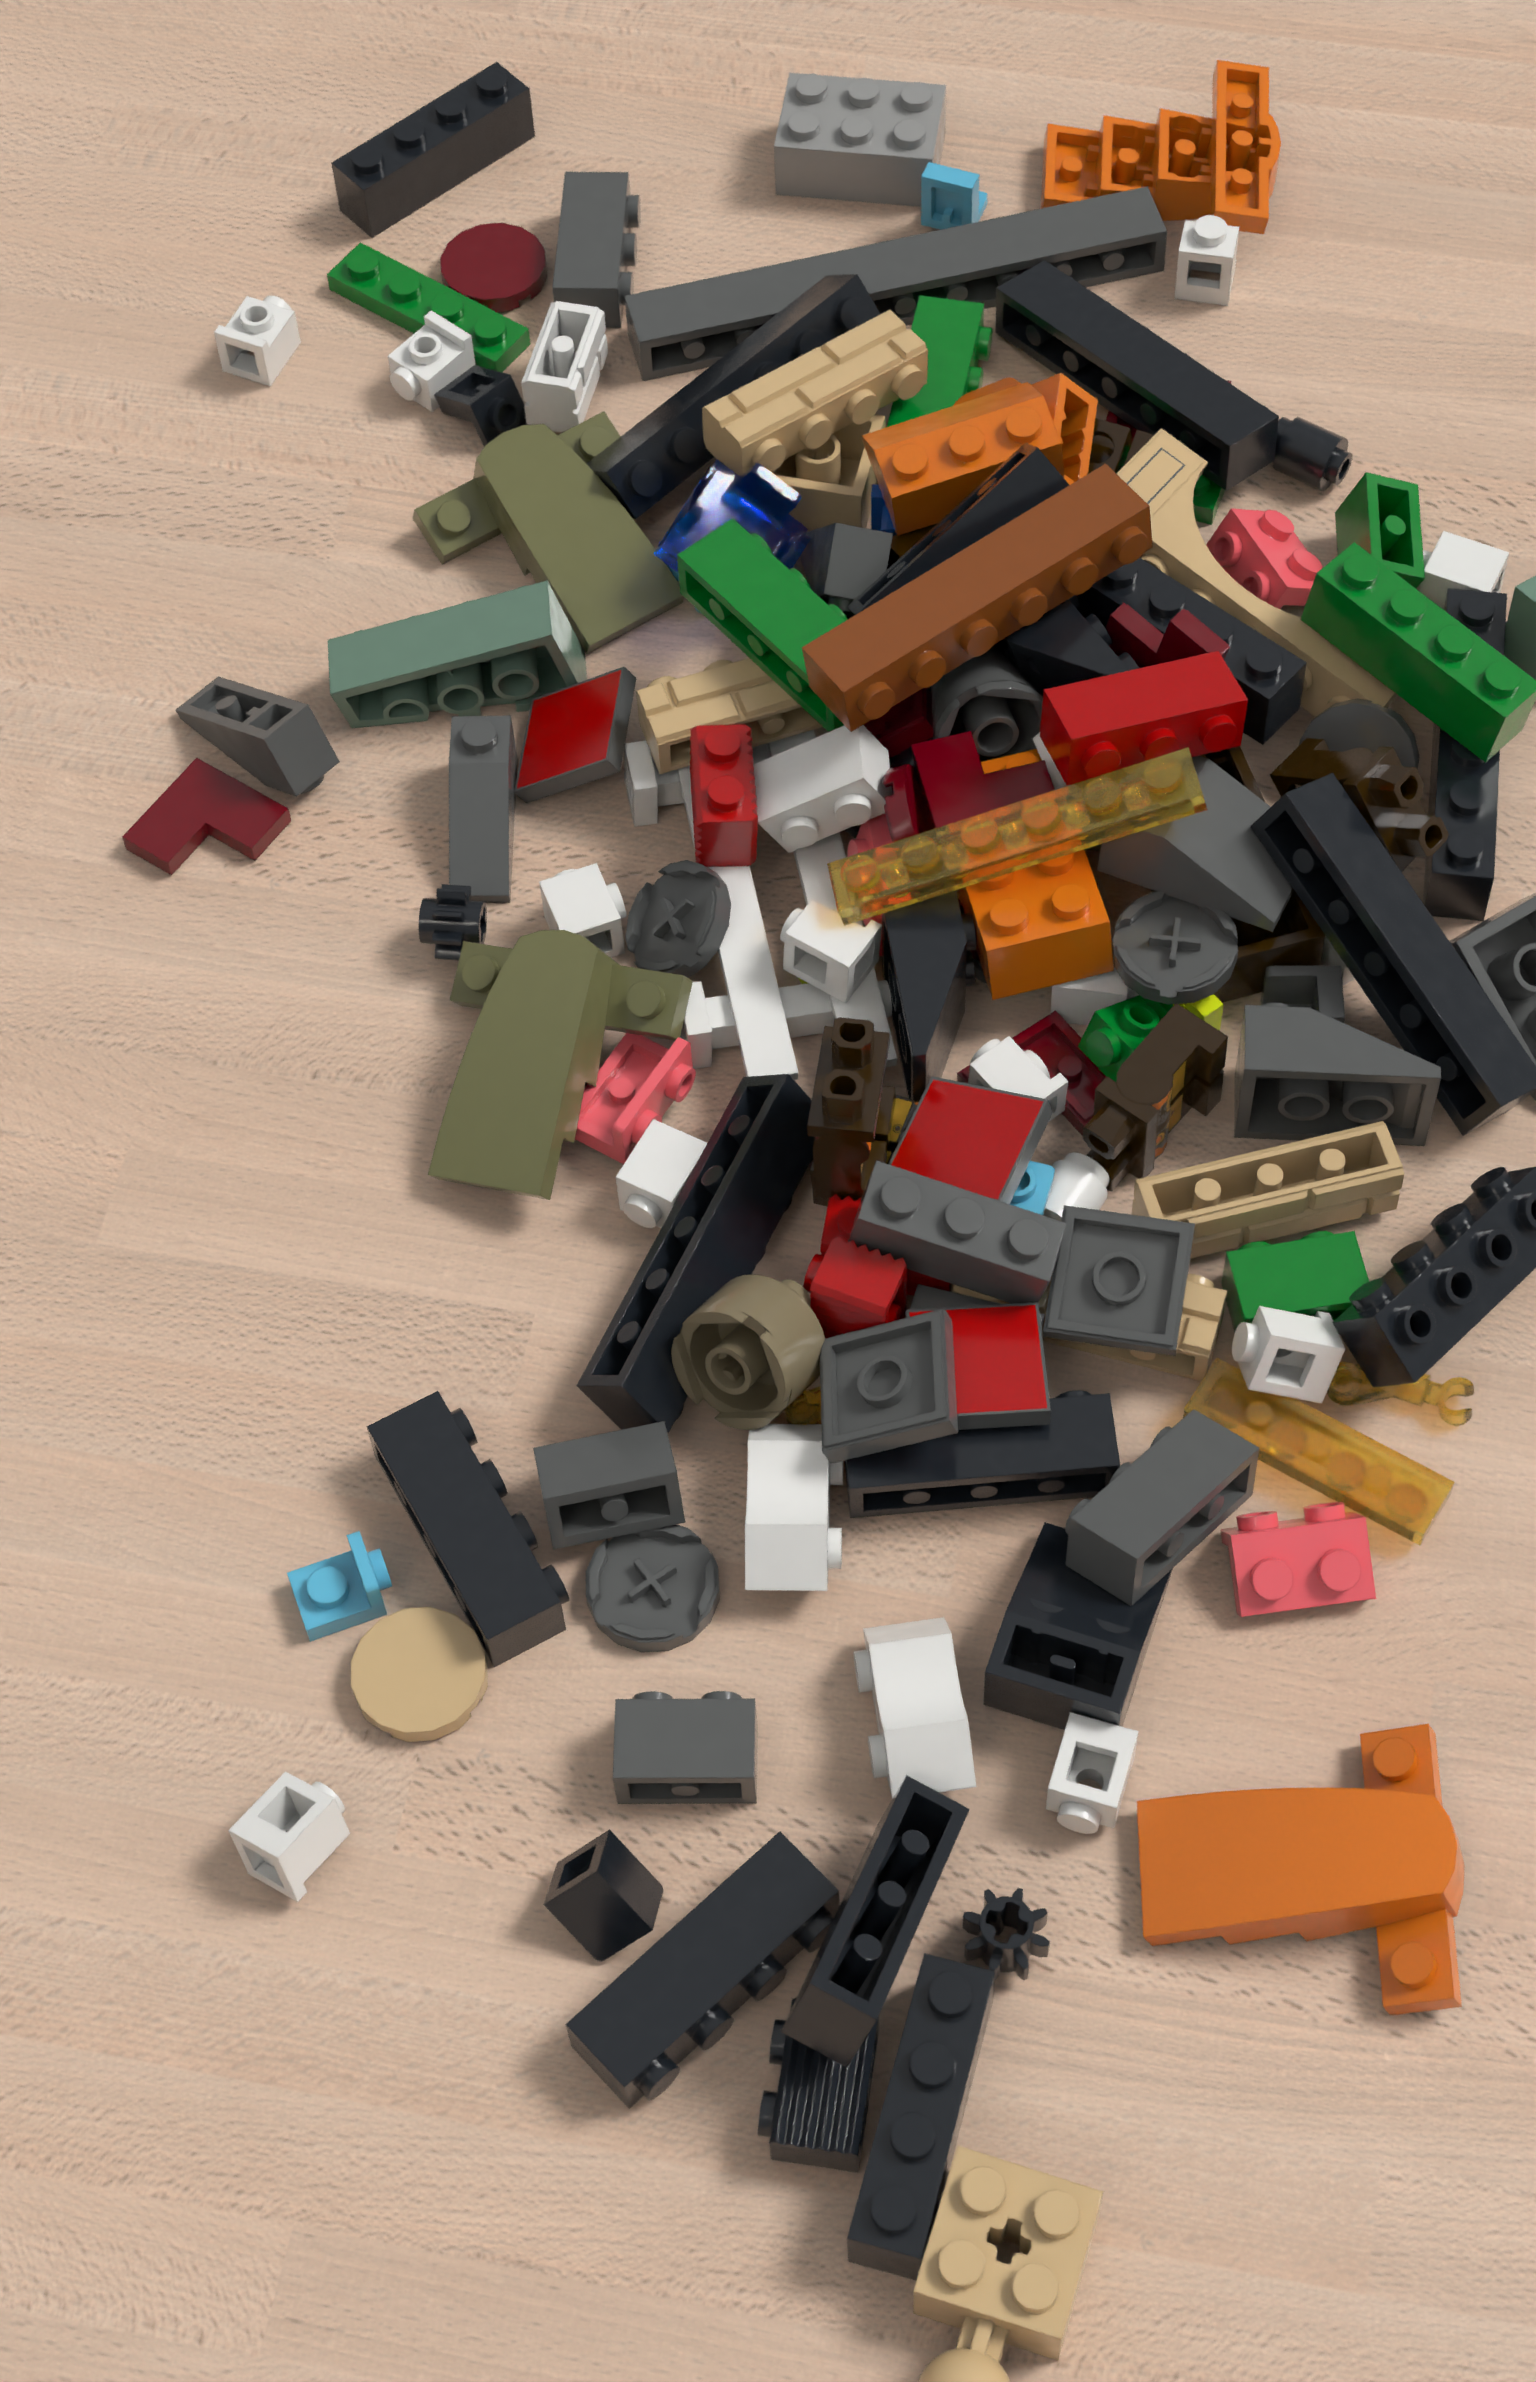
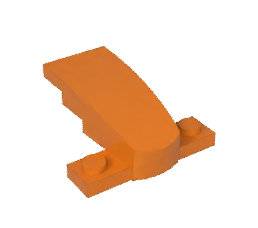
M1217 60L1212 83V118L1160 108L1156 124L1106 115L1103 116L1100 131L1048 123L1044 137L1041 209L1148 186L1163 221L1192 220L1206 215H1214L1222 218L1229 226L1239 227V231L1264 234L1269 220V199L1273 194L1281 148L1279 129L1273 116L1269 114V67Z
M1429 1724L1360 1734L1365 1789L1327 1787L1252 1789L1180 1795L1137 1801L1143 1938L1152 1946L1221 1936L1229 1945L1294 1933H1299L1306 1941L1376 1927L1383 2008L1390 2015L1462 2007L1453 1917L1458 1915L1464 1892L1465 1865L1458 1837L1451 1819L1442 1805L1437 1742L1434 1730Z

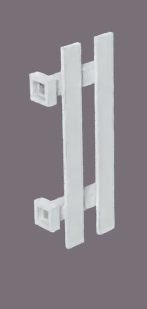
M814 730L752 747L753 764L816 738ZM646 741L625 743L624 781L634 827L658 824L659 806L684 803L695 848L690 766L659 774ZM840 832L821 839L808 847L793 851L806 906L813 899L831 910L836 909L845 912L857 924L863 926ZM750 866L708 867L717 872L726 883L731 900L729 927L718 950L728 995L705 998L702 982L692 983L680 1038L691 1043L693 1068L711 1067L712 1049L739 1045L746 1077L789 1074L794 1080H798L799 1072L790 1038L822 1034L824 1026L833 1027L834 1020L839 1017L869 1020L874 1023V1031L890 1033L886 1067L896 1066L897 1056L887 1017L892 1015V1001L888 982L886 980L877 981L875 969L873 968L846 1003L809 983L778 988Z

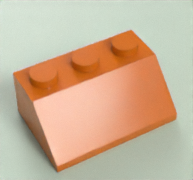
M1028 382L862 435L864 447L897 536L939 523L1025 442L1038 447L1064 478L1062 442L1044 396Z

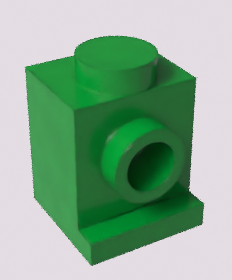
M1138 995L1094 1012L1078 1047L1106 1077L1116 1082L1117 1072L1121 1065L1169 1012L1173 1005L1145 999Z

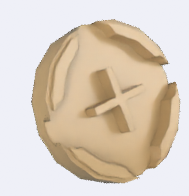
M434 1607L404 1608L380 1619L361 1637L351 1660V1688L364 1718L375 1728L377 1726L382 1731L389 1732L391 1737L406 1742L437 1740L460 1729L472 1717L471 1712L477 1707L480 1699L482 1702L488 1687L487 1659L475 1631L456 1614Z

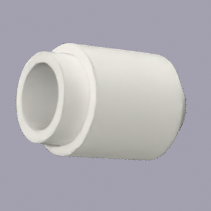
M1068 1153L1063 1160L1055 1161L1052 1164L1055 1169L1054 1181L1043 1216L1061 1221L1064 1205L1100 1210L1108 1196L1106 1187L1110 1182V1178L1106 1170L1097 1161L1081 1153Z

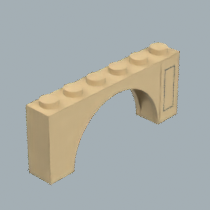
M1161 428L1117 473L1150 506L1153 548L1144 552L1140 558L1307 662L1300 706L1315 717L1335 703L1357 698L1372 701L1371 703L1379 704L1385 709L1389 707L1398 696L1395 692L1300 620L1301 617L1280 610L1247 591L1216 561L1201 537L1193 508L1195 484L1208 462Z

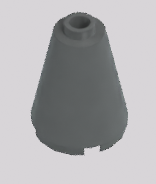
M995 645L983 655L973 657L948 672L931 686L933 739L971 731L980 762L1037 749L1032 738L1040 732L1043 696Z

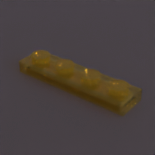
M1219 1358L1215 1359L1184 1407L1183 1418L1193 1409L1259 1447L1258 1460L1337 1502H1343L1344 1506L1420 1546L1453 1490L1454 1481L1295 1398L1248 1390L1241 1370Z

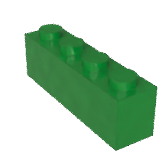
M919 295L911 330L926 343L928 349L927 384L914 397L907 400L898 399L892 403L887 427L951 407L963 395L982 387L983 368L978 367L979 360H989L993 328L984 327V303Z
M733 518L679 553L677 560L680 594L828 732L844 726L810 688L802 652L803 646L848 620L843 611L834 604L828 605L811 590L807 580L798 570L794 568L788 569L772 554L768 544L760 535L756 533L750 534Z
M1355 542L1316 573L1300 620L1486 763L1522 731L1536 701V680Z

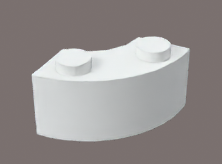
M768 1424L762 1428L749 1431L745 1518V1590L827 1591L828 1569H842V1528H829L830 1485H843V1461L831 1464L823 1454L821 1424Z
M945 1618L863 1628L866 1650L853 1651L858 1690L859 1693L872 1691L879 1735L868 1736L873 1777H887L892 1799L906 1775L937 1792L976 1787L968 1717L959 1684L952 1633Z

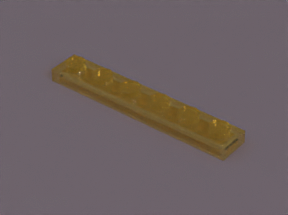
M1189 747L848 856L827 863L837 911L845 926L1208 809Z

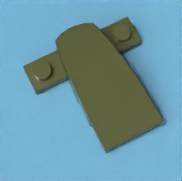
M605 411L559 435H556L545 424L523 425L501 433L486 444L477 457L472 480L414 509L413 520L442 565L503 534L524 576L531 573L536 583L549 582L586 654L683 603L685 598L680 594L678 581L646 535L614 494L587 465L590 460L621 437Z
M540 930L521 936L513 949L463 941L450 1001L460 1006L482 1010L468 1041L447 1102L428 1175L439 1180L550 1200L563 1141L570 1143L575 1141L585 1085L596 1087L605 1029L675 1041L681 1036L693 981L684 975L621 966L586 937L566 930Z

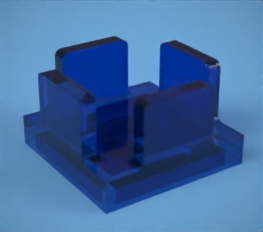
M717 459L709 466L653 554L678 572L677 555L733 518L750 534L756 533L760 535L768 544L772 554L788 569L793 568L811 539L806 534L808 528L789 514L798 505L802 497L759 463H755L743 475H738Z

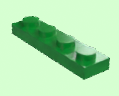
M361 242L327 274L331 291L413 334L425 325L424 316L430 311L435 312L471 335L476 366L503 373L531 344L527 327Z

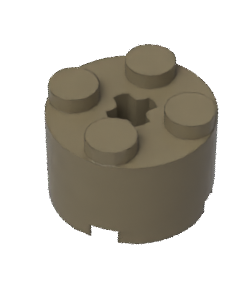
M751 1274L736 1277L720 1288L682 1323L683 1326L680 1334L673 1341L671 1349L673 1367L686 1394L697 1405L704 1399L710 1406L720 1412L714 1419L736 1429L752 1430L762 1428L779 1416L820 1376V1353L825 1336L816 1315L810 1308V1296L806 1289L794 1280L785 1279L779 1282L770 1277Z

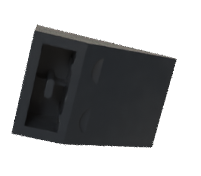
M1076 595L1046 612L1035 623L1020 628L994 644L1042 696L1044 689L1139 668L1127 652H1123L1119 656L1114 653L1109 647L1112 644L1110 635L1094 614L1091 613L1086 618L1082 616L1076 609L1080 606Z
M1045 1522L1007 1607L986 1667L983 1705L1062 1730L1066 1728L1070 1712L1123 1727L1173 1568L1136 1603L1130 1606L1066 1566L1068 1534L1065 1528Z

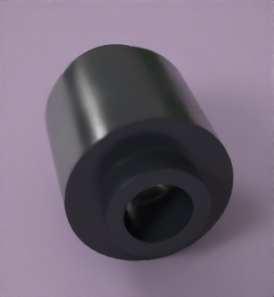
M1286 417L1279 419L1273 468L1285 475L1325 491L1332 483L1339 485L1343 481L1350 468L1353 455L1347 451L1348 439L1300 417L1295 418L1293 421Z

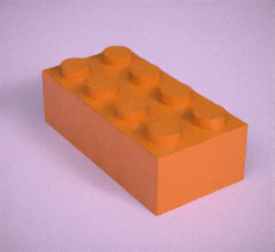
M1033 749L983 761L981 765L984 774L1042 760L1038 750ZM1057 793L1061 819L943 845L958 889L964 914L971 913L973 917L977 943L976 951L992 1000L1114 971L1110 920L1066 798Z

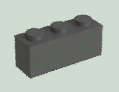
M565 172L552 287L554 302L560 301L598 307L604 311L606 328H621L623 305H625L624 296L634 294L633 273L627 272V266H636L637 236L636 233H630L631 228H640L641 204L640 195H631L629 172Z
M876 1160L864 1189L848 1242L854 1240L857 1247L866 1244L869 1252L879 1249L882 1256L891 1253L894 1260L903 1257L909 1270L1008 1303L1039 1302L1050 1283L1067 1223Z
M1193 1409L1173 1428L1170 1426L1163 1428L1154 1438L1150 1448L1133 1463L1126 1462L1122 1464L1112 1476L1109 1484L1091 1500L1085 1498L1074 1507L1065 1527V1531L1068 1534L1065 1565L1132 1606L1253 1495L1259 1447Z

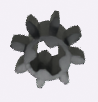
M442 884L441 888H437L436 898H423L421 902L419 939L421 943L436 944L435 959L459 960L463 941L484 944L487 907L485 902L470 901L471 886Z
M1017 1888L1012 1897L1004 1896L996 1898L995 1894L987 1889L984 1891V1909L981 1915L974 1912H964L962 1928L968 1933L978 1936L969 1940L965 1945L964 1957L966 1961H974L981 1957L989 1967V1970L995 1972V1980L999 1977L1000 1972L1015 1971L1024 1981L1028 1979V1960L1030 1955L1032 1954L1037 1957L1048 1956L1050 1941L1042 1935L1035 1934V1932L1041 1930L1047 1924L1048 1912L1046 1908L1036 1909L1031 1912L1029 1907L1023 1902V1889ZM1004 1926L1013 1927L1017 1930V1934L1010 1936L1008 1943H1000L995 1940V1935H1000L1003 1932Z

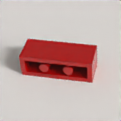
M1219 651L1044 689L1039 736L1066 785H1072L1241 746L1248 698Z

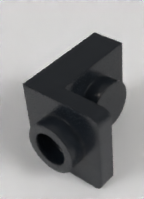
M474 365L434 394L443 414L473 422L484 447L501 433L528 425L526 423L524 402L510 374Z

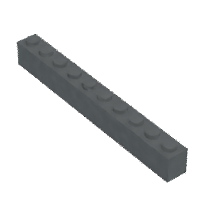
M1148 186L626 295L624 297L628 337L642 380H652L710 367L826 275L858 274L880 314L891 310L905 325H911L919 295L984 303V309L996 307L997 287L1044 260L1072 277L1084 287L1164 271L1167 229Z

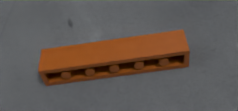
M1107 464L1102 465L803 646L802 652L810 688L850 732L870 720L882 717L891 707L922 688L934 685L948 672L973 657L983 655L997 642L1020 628L1035 623L1046 612L1074 595L1086 592L1095 582L1123 565L1135 562L1144 552L1153 548L1150 506Z

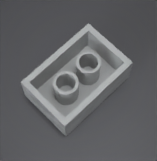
M789 73L774 143L776 195L921 207V176L928 162L940 165L946 125V85Z

